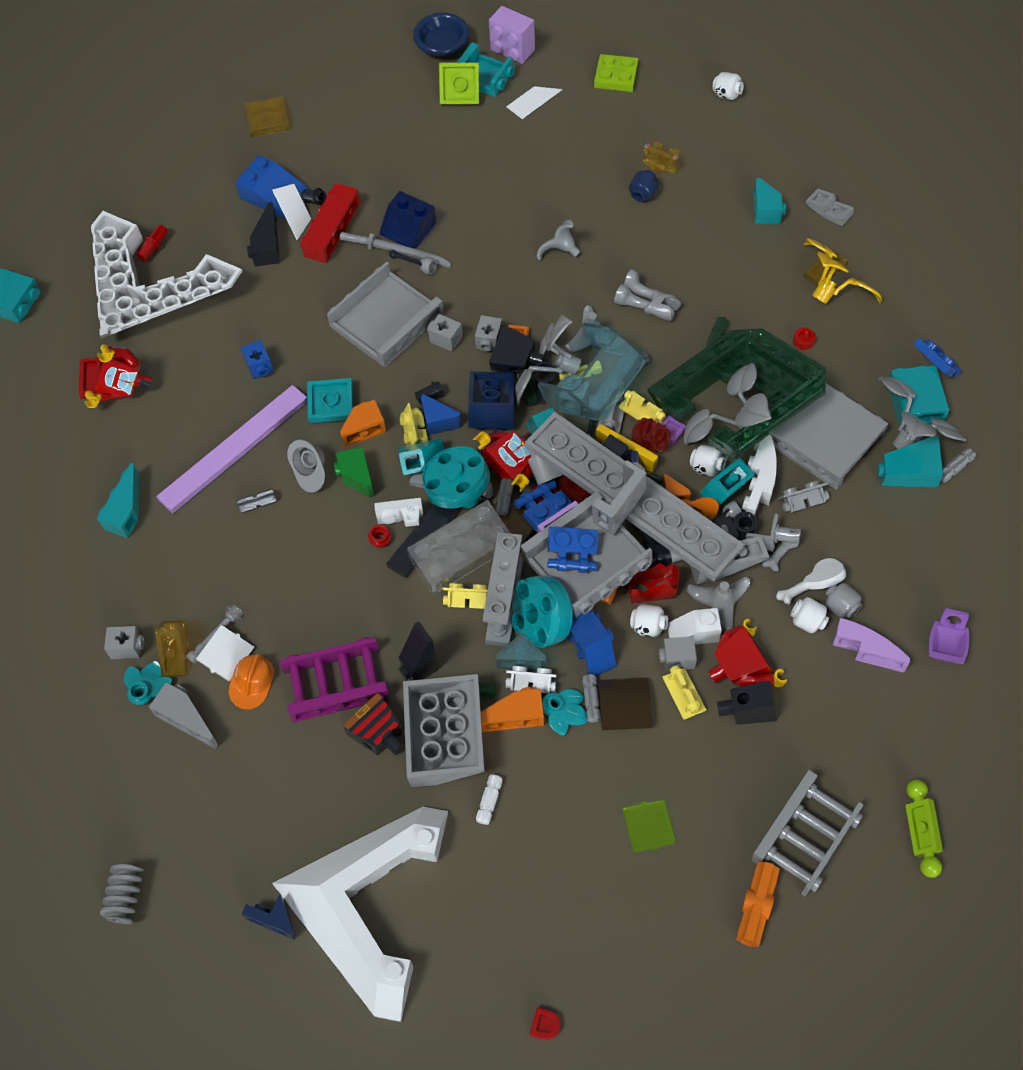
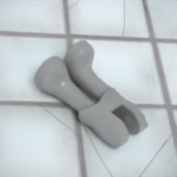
M634 269L628 272L624 285L621 284L614 298V303L644 309L645 314L655 315L667 321L673 319L674 311L678 310L682 304L672 294H666L639 282V273ZM638 296H641V297H644V298H648V299L651 300V302L648 301V300L642 299V298H640V297H638Z

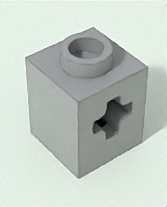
M438 314L435 320L429 323L427 328L430 343L451 352L463 337L462 324L441 314Z
M481 315L475 333L476 349L493 352L503 326L501 318Z
M136 626L107 627L104 650L110 659L140 658V650L144 648V636L140 634Z
M693 636L664 639L663 648H659L660 663L664 662L665 671H670L674 666H679V668H685L686 670L695 669L697 658Z

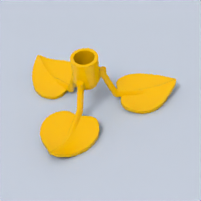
M806 239L804 245L816 246L824 251V253L817 252L825 268L812 296L827 304L833 294L837 296L840 290L848 284H852L871 291L876 296L879 304H881V295L870 285L851 277L838 288H835L837 284L830 280L835 269L838 268L846 273H849V271L841 263L832 259L833 256L835 258H838V256L830 248L816 240ZM829 266H830V267H832V268H831V270H830V272H829V274H828V276H827V278H826V275H827V272H828V269H829Z

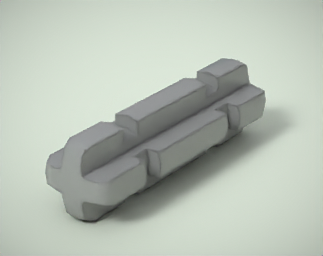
M966 448L962 451V454H959L950 461L947 467L942 468L943 477L941 481L948 482L952 478L951 476H955L967 466L966 464L971 463L975 459L976 453L971 448Z
M594 674L583 676L586 714L589 723L601 720L598 690L596 687L597 682Z

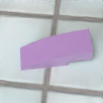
M840 618L834 636V646L857 651L855 658L857 661L905 672L910 658L900 648L875 631L858 623Z

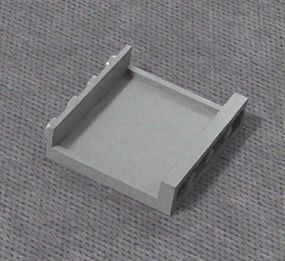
M385 262L371 276L363 280L355 290L348 293L339 304L332 307L327 313L329 325L333 330L383 367H387L427 330L429 323L432 320L434 321L438 314L444 315L442 300L435 297L431 301L390 272L389 263Z
M812 375L764 427V430L770 432L776 450L837 490L842 484L844 476L879 436L883 438L888 423L880 416L866 410L863 405L849 399L843 392L837 391L824 380Z
M597 491L521 545L523 558L539 576H551L563 585L570 598L572 614L575 617L588 613L595 603L601 599H607L614 589L620 585H626L633 575L639 571H645L652 563V550L650 548L645 550L622 524L615 534L612 535L593 523L592 504L597 497L603 500V497ZM552 526L598 530L597 555H587L588 561L597 562V570L579 573L578 570L566 569L563 572L557 571L555 568H547L548 558L557 559L556 552H547L548 528ZM566 553V560H578V554Z

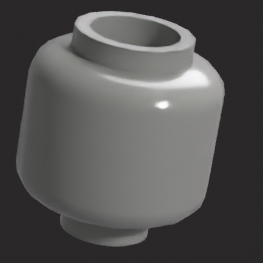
M842 583L839 586L833 585L825 594L828 596L825 602L826 607L838 618L851 619L863 606L861 604L862 596L847 583Z

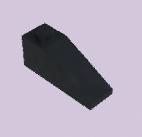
M273 202L267 204L250 236V246H247L249 259L253 258L255 266L280 263L277 217Z
M419 621L414 624L399 656L401 667L398 669L406 681L408 679L411 681L423 680L439 670L433 640Z

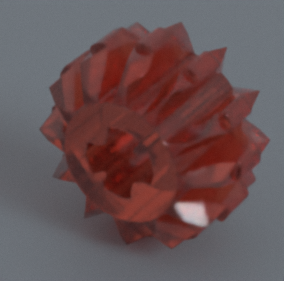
M652 418L638 420L632 429V441L651 452L660 453L664 451L670 442L671 431L666 428V425L659 423V421H654Z

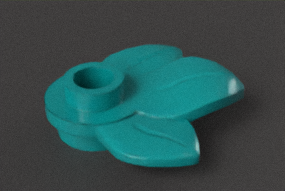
M157 661L150 663L141 671L129 666L124 675V683L128 687V699L134 705H144L151 698L157 696L165 683L172 685V679L162 677V670ZM144 691L142 696L137 697L139 692Z
M565 689L559 694L554 692L548 693L542 699L543 712L548 716L549 726L556 733L564 736L568 730V725L580 726L588 722L585 710L579 705L584 700V695L581 692ZM551 701H555L558 707H553Z

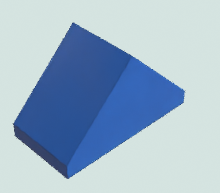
M424 394L421 396L429 435L461 428L462 419L460 412Z

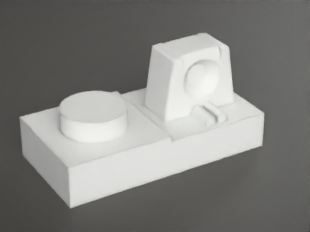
M421 498L375 503L378 524H391L404 520L406 527L418 526L420 518L424 517Z

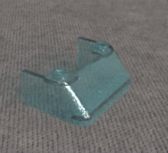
M584 322L582 327L593 350L599 351L581 376L567 375L557 386L539 382L537 386L549 409L553 408L554 411L587 419L601 420L611 412L643 367L645 359L642 352L614 328Z

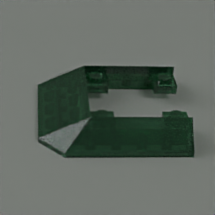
M763 328L730 330L647 388V391L658 408L663 409L666 417L669 415L680 422L696 410L695 404L690 400L719 380L728 385L730 378L739 369L750 363L755 364L757 376L754 386L768 394L766 397L771 419L743 427L737 432L725 425L709 436V444L723 453L725 460L729 461L740 457L826 394V367Z

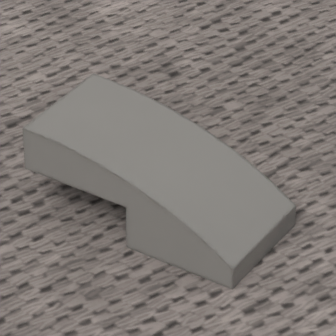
M817 189L806 200V204L816 213L840 226H843L854 214V207L837 202L835 194L821 189Z

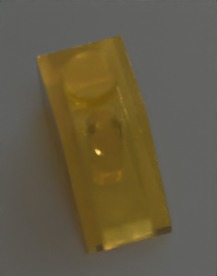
M186 620L161 621L155 631L161 677L186 676L188 661L186 656L189 645Z

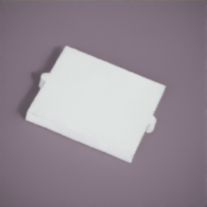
M221 625L196 660L208 667L211 673H217L230 682L236 665L241 659L249 656L254 646L240 638V634H234Z

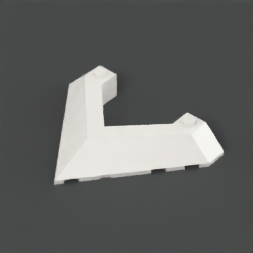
M102 211L91 225L101 338L229 289L243 272L242 269L206 254L196 269L186 272L187 275L179 278L172 276L158 280V284L145 287V285L140 286L133 254L144 239L137 225L105 211Z
M421 807L272 883L374 1017L398 1022L402 1021L413 965L411 960L387 956L382 953L351 903L350 898L356 895L357 891L370 883H374L388 874L389 870L410 858L437 862L448 811Z

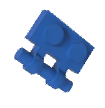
M919 337L913 344L944 374L950 377L952 375L957 377L962 372L957 366V362L945 353H942L943 349L930 339L925 341Z
M554 480L537 485V489L521 494L520 498L514 501L517 509L523 506L527 508L523 513V517L536 532L539 524L572 503L562 491L555 494L551 492L557 488ZM542 496L544 500L536 504L534 500Z
M550 526L548 528L547 552H556L557 559L548 558L547 568H555L557 571L563 572L566 569L578 570L579 573L596 571L597 562L588 561L587 555H597L598 530ZM566 553L578 554V560H566Z

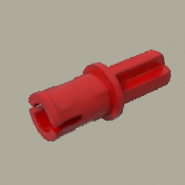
M161 224L158 225L150 237L145 238L144 244L136 252L137 258L147 262L153 252L160 248L159 244L168 234V229Z

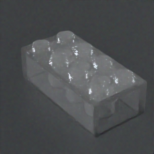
M487 500L407 548V553L431 593L435 595L442 591L443 588L448 587L449 583H455L493 560L498 532L511 533Z

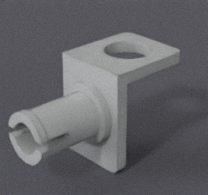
M775 514L770 536L747 533L746 539L762 536L767 552H774L775 544L778 541L799 544L801 529L780 527L779 514Z

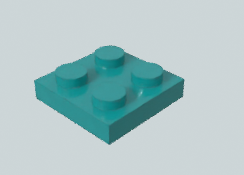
M351 378L307 382L309 423L347 420L353 409V384Z

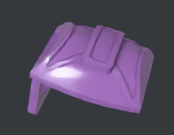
M948 608L943 610L940 621H935L930 633L928 644L929 657L943 662L964 664L969 649V628L965 627L969 618L968 613ZM956 616L961 621L952 624L947 617Z

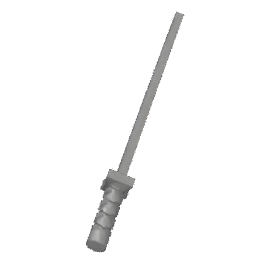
M341 232L340 240L367 245L369 250L377 247L389 251L395 250L397 253L419 259L431 257L437 260L438 265L451 268V264L443 257L400 244L375 239L372 233H370L369 237Z

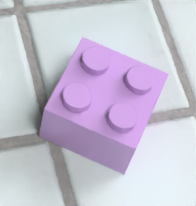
M501 6L489 19L491 50L503 56L512 57L513 60L523 64L535 51L534 20Z

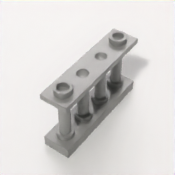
M500 532L497 535L483 614V622H488L485 638L487 645L510 647L513 629L511 623L513 601L517 582L521 580L524 563L523 557H519L522 535Z
M808 770L751 859L756 864L758 861L763 862L767 860L769 862L772 860L805 882L807 885L801 893L805 897L810 890L816 892L823 881V878L819 875L850 826L856 829L864 816L859 813L864 804L859 802L854 811H851L818 790V786L814 784L818 775ZM812 797L846 819L847 822L841 831L838 832L804 810V806L801 805L804 798L810 799ZM793 817L796 820L799 818L833 840L834 842L828 852H823L791 831V827L787 825ZM778 838L782 841L786 839L821 862L813 875L776 851L777 848L774 844Z

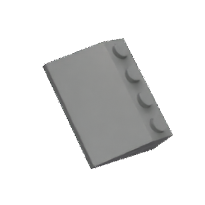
M478 674L403 681L406 772L410 786L438 785L485 772Z

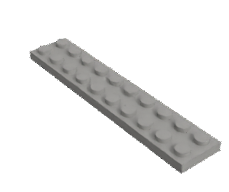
M556 412L525 441L527 449L590 494L597 491L603 497V501L609 505L626 484L623 481V464L625 461ZM647 476L645 493L626 517L629 522L713 582L716 581L744 546L742 542Z

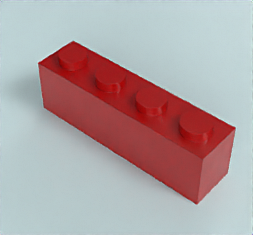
M335 183L333 188L328 191L323 205H320L317 216L309 225L308 232L301 238L300 246L304 257L323 263L328 262L340 240L341 232L346 230L360 204L358 189Z

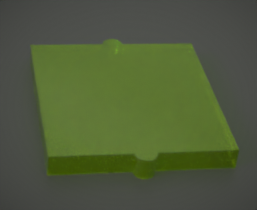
M664 800L650 803L643 801L641 805L623 808L633 853L651 849L656 851L657 848L676 844Z

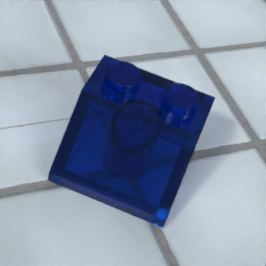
M399 191L388 204L379 234L400 245L416 249L436 224L435 207Z

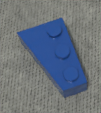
M590 610L588 613L581 614L578 617L573 615L572 626L566 638L568 641H572L578 649L576 655L579 660L585 659L588 670L587 674H594L597 677L617 667L612 646L614 636L608 626L604 627L602 625L598 612Z

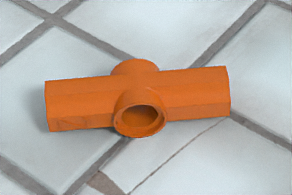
M757 862L751 887L747 890L742 907L743 916L739 924L736 940L750 947H759L765 922L769 919L774 902L773 893L780 868L768 862Z

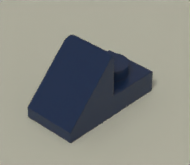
M281 895L278 896L270 914V909L260 904H255V907L248 904L245 905L242 915L247 921L290 939H295L296 933L285 900Z

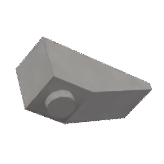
M762 536L740 540L744 544L743 549L716 580L769 559ZM690 565L696 585L712 581Z
M165 683L149 706L153 714L216 749L218 743L188 697V691L178 684L172 686Z

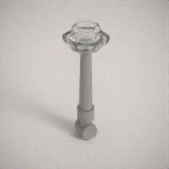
M236 605L226 606V618L202 643L196 646L194 651L191 650L187 654L186 658L193 664L198 662L196 658L221 625L226 627L230 622H241L243 620L241 616L244 613Z

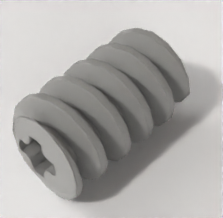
M128 864L111 866L110 873L113 875L107 879L108 884L111 886L106 887L105 893L108 897L103 898L102 901L106 907L100 910L101 916L105 917L107 921L119 924L133 923V920L127 918L126 915L135 913V909L129 907V904L137 903L138 899L131 896V893L140 892V889L133 884L142 881V878L137 876L136 872L144 871L143 869Z

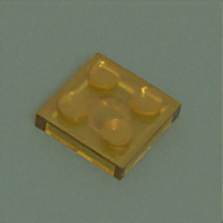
M283 96L245 103L251 137L290 130Z

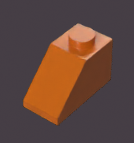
M375 399L369 402H362L353 407L340 431L344 447L386 433L384 419Z

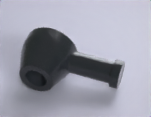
M539 362L535 365L537 367L554 368L549 362ZM533 371V377L539 383L538 404H549L548 384L554 379L555 372ZM545 373L547 378L543 379L539 375Z

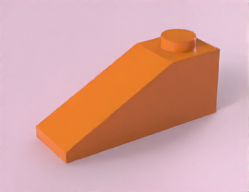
M533 687L522 688L520 691L511 693L481 712L482 732L544 726L541 690Z

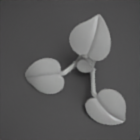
M560 315L556 323L552 322L549 325L538 349L540 354H544L546 350H551L557 354L554 363L558 365L557 368L530 366L528 369H525L514 389V403L516 407L520 408V398L533 371H548L560 374L566 371L572 375H575L578 371L581 359L567 353L555 344L561 333L572 323V320L568 319L565 315Z
M750 363L742 367L728 382L727 392L731 396L738 394L744 404V407L737 414L735 421L717 414L710 415L708 409L697 412L689 420L684 431V444L686 446L689 443H694L704 438L713 426V419L736 425L740 429L745 427L752 434H757L764 428L765 421L771 419L767 397L759 393L746 400L743 396V392L751 389L755 383L757 376L755 364Z
M879 377L877 379L881 380L889 390L905 397L907 400L905 411L901 414L902 422L898 428L900 432L893 441V445L897 449L913 444L916 441L919 442L923 436L934 437L937 434L936 430L949 438L961 440L963 443L966 442V438L948 421L933 418L931 420L933 424L930 425L928 422L910 413L912 397L915 398L917 394L908 384L892 377Z

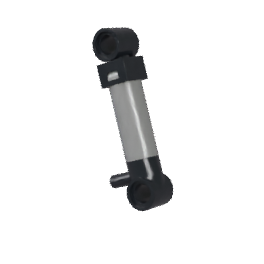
M745 511L738 513L734 517V522L730 516L715 520L714 523L740 541L746 539L747 533L755 534L757 518L752 513ZM740 526H746L749 529H743ZM643 531L641 532L646 543L641 544V546L645 550L649 548L652 550V563L647 569L660 563L666 566L683 560L662 544H656L654 539Z

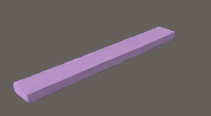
M290 386L156 496L158 501L172 514L304 406L308 402L307 397L295 386Z

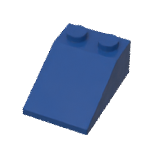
M260 155L255 158L235 182L240 199L264 210L269 202H273L276 215L284 219L286 217L272 190L295 184L300 197L304 189L310 190L276 162Z

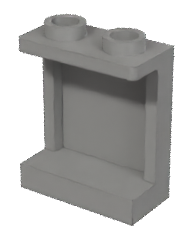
M628 460L624 462L623 481L626 484L610 505L598 497L592 504L593 523L612 535L615 534L646 491L645 469L636 462L631 463Z

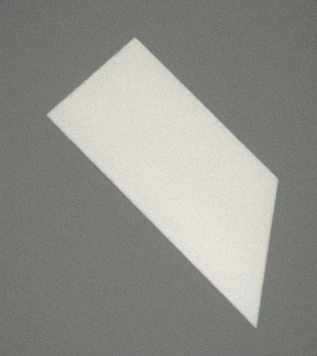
M534 86L506 107L523 119L563 89Z
M291 184L273 189L272 191L296 240H298L311 217L296 186Z

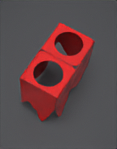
M660 563L633 575L632 579L627 583L631 604L676 598L679 580L678 566L671 564L665 567ZM661 581H665V582H668V583H669V584H666V583H665V584H660V585L656 586V584L659 583V582H661ZM642 584L646 586L648 590L642 593L641 591L632 588L635 585Z

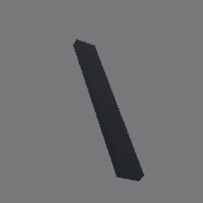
M433 505L419 525L414 528L386 563L387 567L402 577L407 578L462 507L442 508Z

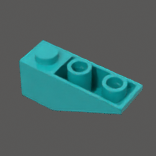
M130 463L128 468L122 472L116 488L112 489L107 503L100 509L97 517L103 530L126 538L129 537L139 520L140 475L134 463Z

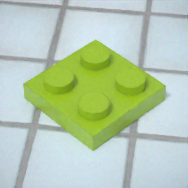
M600 54L594 88L633 92L638 58Z
M439 63L440 104H479V63Z

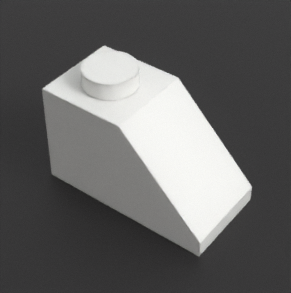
M718 608L693 610L669 622L667 626L669 638L693 636L695 645L719 642L721 624Z

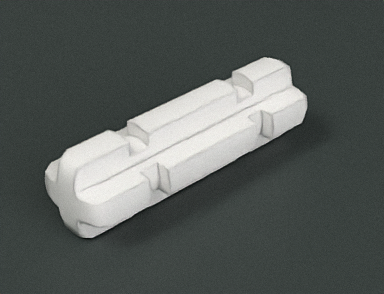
M489 775L488 787H485L480 803L481 810H478L476 815V821L480 824L488 825L490 823L491 812L494 810L499 794L498 790L502 785V777L498 775Z

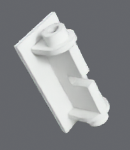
M513 666L512 671L506 670V673H511V678H506V688H510V691H520L522 688L528 687L529 682L533 683V688L540 689L541 693L555 692L556 682H551L552 677H557V675L552 674V669L537 668V673L527 672V667Z

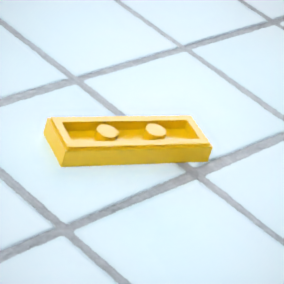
M600 424L597 427V442L603 444L606 438L612 434L629 446V452L635 450L638 452L640 465L652 474L655 472L658 455Z

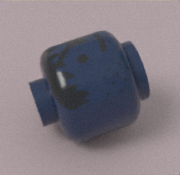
M641 170L635 174L629 184V191L635 200L644 202L652 199L659 187L656 174L651 170Z

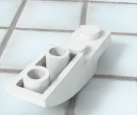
M764 430L762 438L757 437L754 450L757 451L756 455L750 456L747 465L756 475L751 478L749 490L752 493L750 497H745L742 509L752 513L754 516L756 515L759 503L769 506L775 484L776 452L771 434L767 430Z

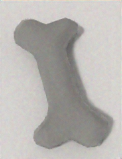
M782 541L781 545L769 559L761 562V566L769 567L773 572H778L779 560L788 550L798 548L799 544Z

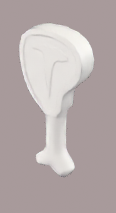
M823 559L814 566L812 573L807 575L801 583L790 589L778 591L776 598L790 605L792 598L808 589H824L840 583L846 578V570L843 564L836 559Z

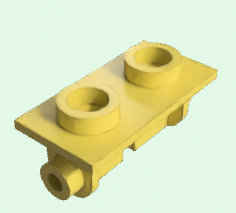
M628 390L624 395L626 399L618 406V408L653 431L666 418L662 408H658L651 402L644 403L645 398L638 395L634 390L632 392Z
M408 403L404 412L400 414V424L404 428V443L411 445L428 441L426 429H418L425 426L422 411L419 408L411 409L410 403Z
M449 583V588H443L444 591H448V595L443 596V605H448V608H465V599H470L469 608H485L488 591L487 585H473V589H463L464 584Z
M674 666L670 669V674L662 676L683 720L706 711L685 668Z

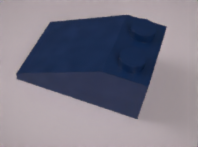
M470 371L468 428L477 430L485 428H496L498 430L513 429L514 372Z

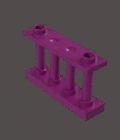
M364 637L357 642L307 654H293L279 660L283 673H290L295 701L292 704H288L287 707L293 723L364 706L377 693L384 701L390 700L385 681L379 682L377 680L372 653L379 652L375 637ZM362 656L368 684L355 688L352 682L348 659ZM338 661L344 689L342 692L331 694L329 693L324 664ZM314 667L320 695L317 698L307 700L304 696L300 670Z

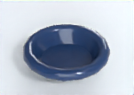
M447 12L434 13L424 17L413 30V40L417 47L423 52L435 56H445L458 52L466 45L469 39V27L465 20Z

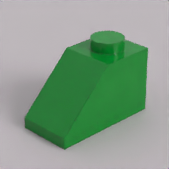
M363 447L336 453L338 462H334L335 472L337 476L341 475L343 484L368 497H374Z

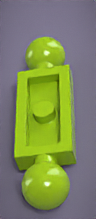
M915 779L910 781L906 788L908 796L914 802L905 805L914 856L924 857L920 863L921 872L926 877L935 878L940 875L942 864L934 854L943 852L934 800L924 799L928 793L927 785L923 781Z

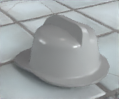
M299 439L293 441L287 450V458L297 482L305 491L310 493L317 492L325 482L324 453L320 447L306 440Z

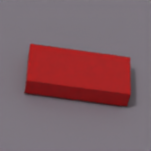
M98 357L80 359L79 397L81 399H87L85 397L87 391H92L94 394L97 392L95 388L103 364Z

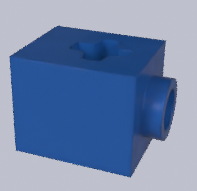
M261 340L241 347L244 360L253 379L264 377L274 372L271 360Z

